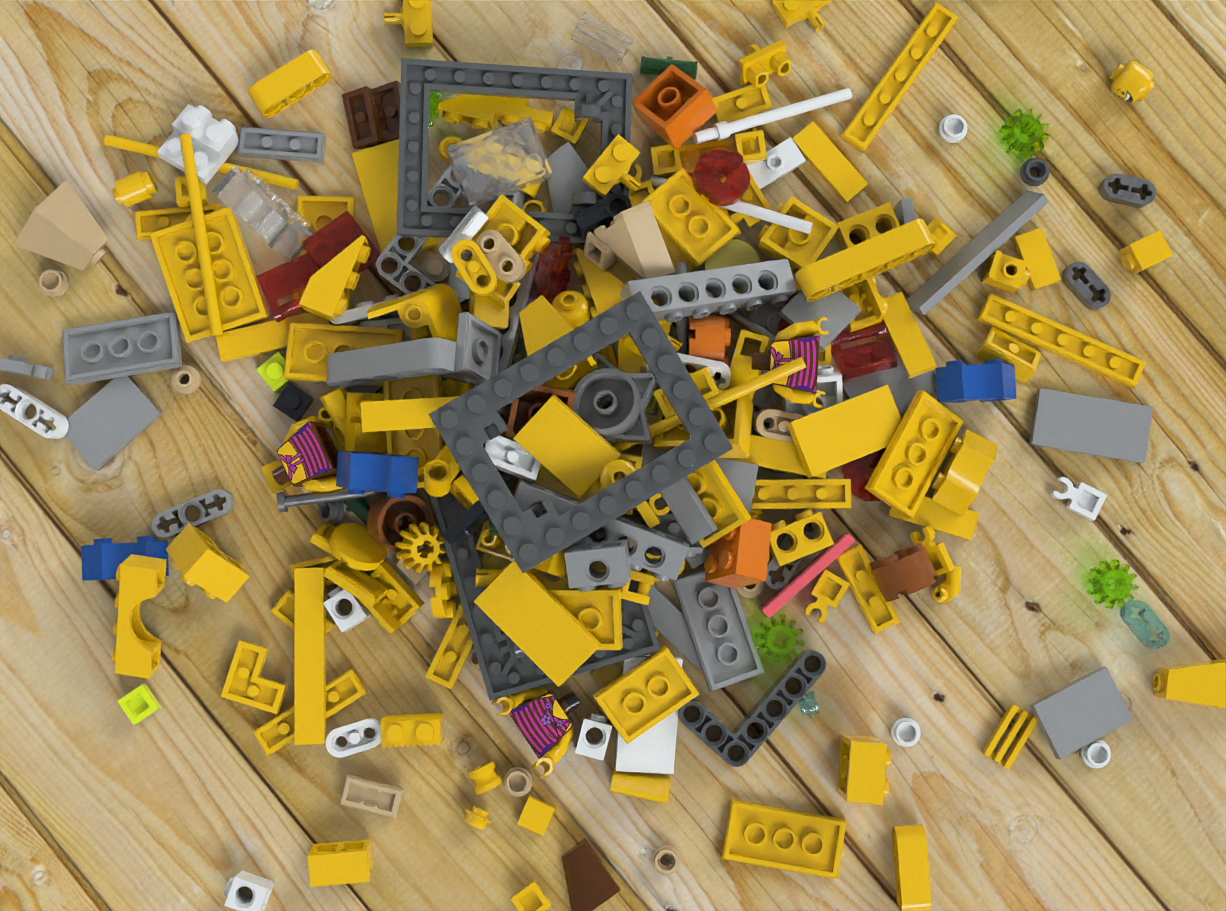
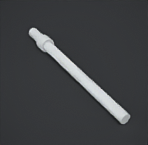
M849 88L733 122L727 123L722 121L713 124L712 128L693 133V138L696 144L712 139L723 140L736 132L849 100L852 98V93Z
M652 175L650 182L653 187L658 188L668 179ZM704 190L719 207L810 234L813 223Z

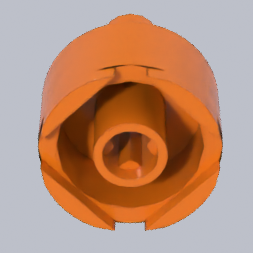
M708 315L696 319L693 316H689L688 355L724 362L729 366V355H727L728 346H730L731 341L729 317H724V315ZM688 365V372L697 371L695 367Z

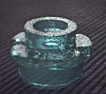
M807 692L799 701L802 715L808 714L809 718L813 719L812 716L819 714L820 711L814 692Z

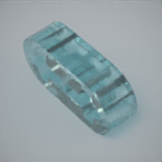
M1128 600L1121 606L1120 616L1143 645L1155 649L1167 645L1170 639L1169 630L1148 604L1140 600ZM1132 607L1140 608L1138 615L1143 622L1138 618L1130 617L1133 614ZM1147 626L1151 630L1159 631V633L1157 634V638L1159 639L1158 641L1149 639L1152 636V634L1146 628Z

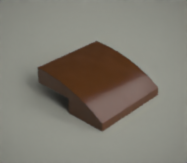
M397 80L373 89L365 86L342 94L354 149L373 147L399 139L401 83Z

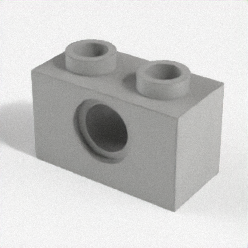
M627 539L571 545L564 552L569 588H577L578 591H590L595 589L597 585L619 588L625 586L626 582H630L632 571ZM601 561L606 565L607 570L601 573L596 572L592 569L591 563Z

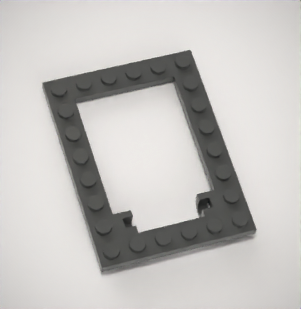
M401 58L397 236L448 238L471 210V208L427 206L430 92L575 101L574 121L581 122L583 118H593V123H601V155L618 134L630 143L632 74ZM620 182L604 198L595 192L572 193V214L524 212L551 233L548 236L551 240L550 243L585 245L586 238L583 239L579 233L573 215L608 199L615 193H622L629 198V189ZM612 203L610 205V210L615 215L625 210L620 203ZM481 209V210L486 214L489 209Z
M641 291L429 414L522 573H525L733 449ZM629 334L690 439L562 515H559L549 497L522 512L482 445L508 430L498 410Z
M462 470L459 471V473L457 474V476H456V477L454 478V480L451 482V486H452L453 482H454L457 478H459L461 475H463V476L465 477V475L463 474ZM498 470L504 481L516 478V476ZM450 491L442 497L431 496L442 534L467 510ZM603 527L594 531L597 539L606 536V531ZM473 531L461 544L455 542L452 545L445 540V548L489 701L553 682L506 634L502 635L501 629L474 602L487 587L476 588V568L483 569L479 552L475 549L476 541ZM622 536L618 540H626L627 536ZM631 580L628 591L636 593L639 582ZM621 599L623 648L621 650H596L571 676L660 650L648 606Z

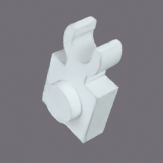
M1057 478L1056 481L1063 484L1064 492L1061 494L1054 490L1050 492V495L1055 499L1069 500L1065 508L1090 521H1095L1107 495L1083 482H1078L1076 487H1073L1072 482L1068 478Z

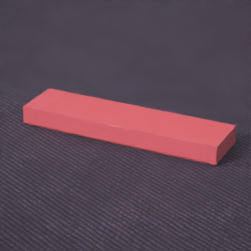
M849 533L841 534L833 541L834 545L826 547L798 572L785 587L779 589L759 607L762 614L770 618L855 542L854 538Z

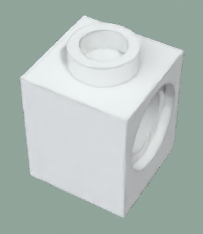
M340 586L328 593L327 595L330 599L323 603L341 632L350 630L371 616L368 609L359 602L357 597ZM343 599H348L352 603V611L348 615L343 614L339 608L340 602Z
M591 713L590 717L584 715L575 749L576 754L604 760L612 729V723L607 722V716L598 713ZM596 727L602 731L603 737L600 741L591 742L587 739L586 732L590 728Z
M242 870L234 878L231 877L224 890V895H227L224 906L238 911H265L275 882ZM242 886L249 887L252 890V899L245 898L242 895Z

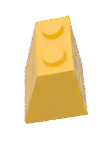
M543 295L529 303L526 308L519 312L527 357L574 330ZM590 356L543 385L571 390L583 377L596 370L598 365L593 357Z

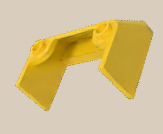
M446 283L436 284L371 306L367 311L368 319L397 310L401 321L407 327L419 328L428 325L432 338H443L453 342L457 341L459 313H463L455 289ZM450 379L443 380V397L461 396L471 390L474 383H461Z

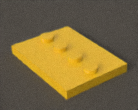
M227 207L204 215L223 332L270 317L234 209ZM193 219L149 234L186 343H193L211 337Z

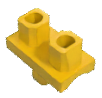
M782 40L762 49L756 44L749 45L747 47V56L738 60L741 70L739 82L743 86L752 83L755 87L759 88L767 83L769 74L775 72L782 77L791 71V60L786 55V43Z

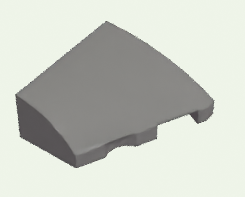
M569 141L543 162L553 213L572 212V193L595 192L581 180L589 169Z

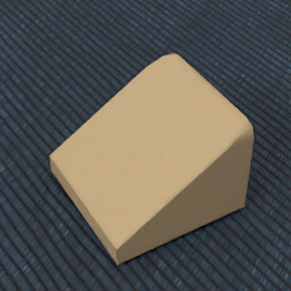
M587 233L583 255L603 271L616 264L617 259L612 249L593 233Z

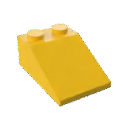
M745 395L711 410L733 447L732 450L718 457L720 459L749 457L753 403L748 395ZM659 405L657 413V422L665 419V416ZM681 424L656 435L654 448L670 451L690 439Z

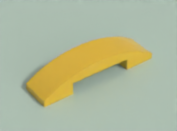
M763 130L735 134V138L680 146L677 150L671 145L651 147L654 176L660 177L672 176L682 167L689 175L737 168L744 164L749 165L767 159Z

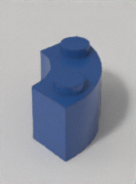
M1003 359L986 360L985 365H964L962 360L946 362V367L935 369L937 401L941 403H964L977 400L980 402L1017 399L1014 365L1003 363Z
M338 451L336 486L346 488L347 494L363 495L365 490L387 492V497L405 498V493H417L419 457L399 454H375V452Z
M155 536L137 537V542L112 543V538L93 539L94 545L81 546L82 581L116 579L119 564L125 561L131 554L167 559L166 576H169L168 552L166 551L168 541H155Z

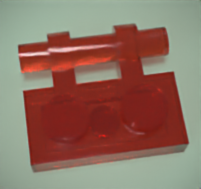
M560 236L559 244L551 242L539 254L536 299L543 295L551 304L559 293L567 290V283L570 282L571 277L568 265L569 260L572 258L573 250L570 247V237Z

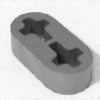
M1111 174L1100 183L1099 193L1106 201L1142 208L1155 199L1156 188L1152 182L1123 174ZM1112 182H1115L1116 188L1124 190H1118L1116 193H1112V188L1108 187V185H1110ZM1140 188L1143 189V194L1147 195L1142 200L1140 199V194L1134 193Z
M1074 262L1064 269L1062 273L1064 284L1086 308L1098 310L1109 303L1111 299L1109 288L1086 263ZM1081 271L1080 279L1074 281L1072 279L1074 272ZM1099 291L1101 294L1099 300L1093 302L1091 300L1093 293Z

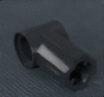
M615 193L608 199L574 214L575 225L583 239L586 238L589 232L594 234V230L601 225H605L606 228L611 226L610 223L614 220L613 217L616 216L610 210L612 203H620L627 210L632 207L630 199L622 193Z

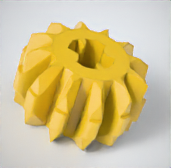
M421 522L419 527L412 523L409 524V533L403 530L400 532L401 537L404 539L403 542L398 541L395 543L396 547L402 549L396 554V557L404 560V568H413L414 572L421 573L423 568L426 571H432V562L442 563L438 555L447 551L439 546L445 539L438 535L439 529L432 526L429 528L428 523ZM424 544V549L417 551V547Z

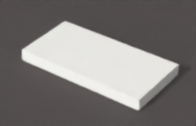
M640 655L623 660L622 674L650 655ZM675 657L677 662L682 667V657ZM679 709L628 744H626L618 732L615 771L674 774Z

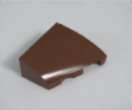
M586 838L562 855L572 911H593L620 891V886L605 868L603 861Z

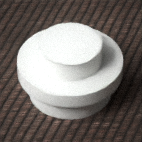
M948 115L939 124L941 138L949 143L961 141L967 133V123L959 115Z
M899 718L891 727L892 739L902 747L915 745L921 735L919 725L911 718Z
M1097 739L1081 748V758L1089 767L1102 768L1110 761L1111 750L1106 742Z

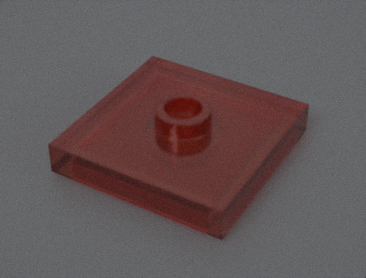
M348 210L301 242V246L319 269L361 235L367 238L368 247L371 248V252L365 264L361 263L357 273H362L376 263L381 255Z

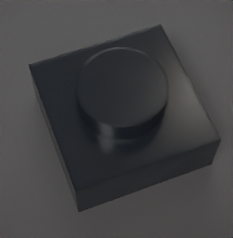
M288 382L273 406L298 422L302 419L314 398Z

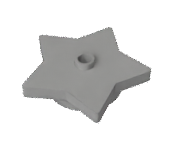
M596 353L593 359L598 368L583 377L576 387L572 389L576 391L572 410L611 445L615 442L652 444L645 409L658 386L653 374L624 373L613 366L600 353Z

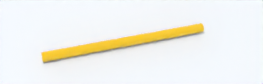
M108 134L104 138L105 146L160 158L157 153L160 149L159 146ZM226 162L217 171L291 190H297L299 185L298 179Z
M180 134L179 139L211 336L223 335L192 138L191 134Z
M799 357L705 401L710 410H714L807 368L803 358ZM675 414L650 425L651 437L681 425L682 423L678 416ZM615 442L613 446L621 452L638 443Z

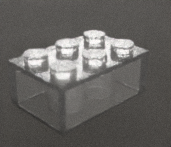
M531 117L447 147L448 159L468 209L497 199L501 194L505 196L546 181L552 174Z
M234 165L211 192L268 246L294 261L316 237L308 229L311 224L299 213L297 214L292 210V206L280 195L275 194L272 191L273 188L262 178H258L248 168L243 172Z

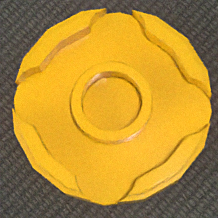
M355 523L342 524L336 527L329 540L330 550L339 561L341 558L348 562L347 566L357 570L368 571L377 569L383 563L388 553L386 548L378 545L368 535V528L366 526Z

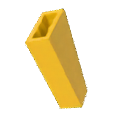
M1226 659L1158 667L1152 681V687L1155 691L1154 696L1226 708Z

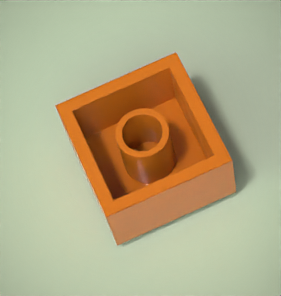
M673 64L631 102L642 123L676 150L718 111L707 89Z
M751 518L709 544L708 555L704 563V570L706 572L705 582L730 588L765 582L772 524Z

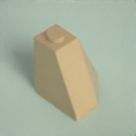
M65 180L33 210L17 237L15 244L23 249L83 271L91 262L97 265L104 257L106 252L103 250V247L109 239L71 184Z
M649 201L620 212L613 217L614 220L610 223V227L606 228L605 225H601L594 230V235L612 249L617 262L637 280L675 275L674 266Z

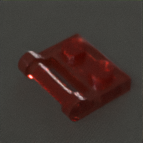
M309 253L256 276L277 323L285 320V316L302 309L299 304L302 296L281 306L278 300L306 288L310 277L318 271Z
M883 320L851 333L849 331L842 332L831 342V353L838 371L842 374V380L897 367L898 360ZM873 336L877 338V341L842 349L840 345Z

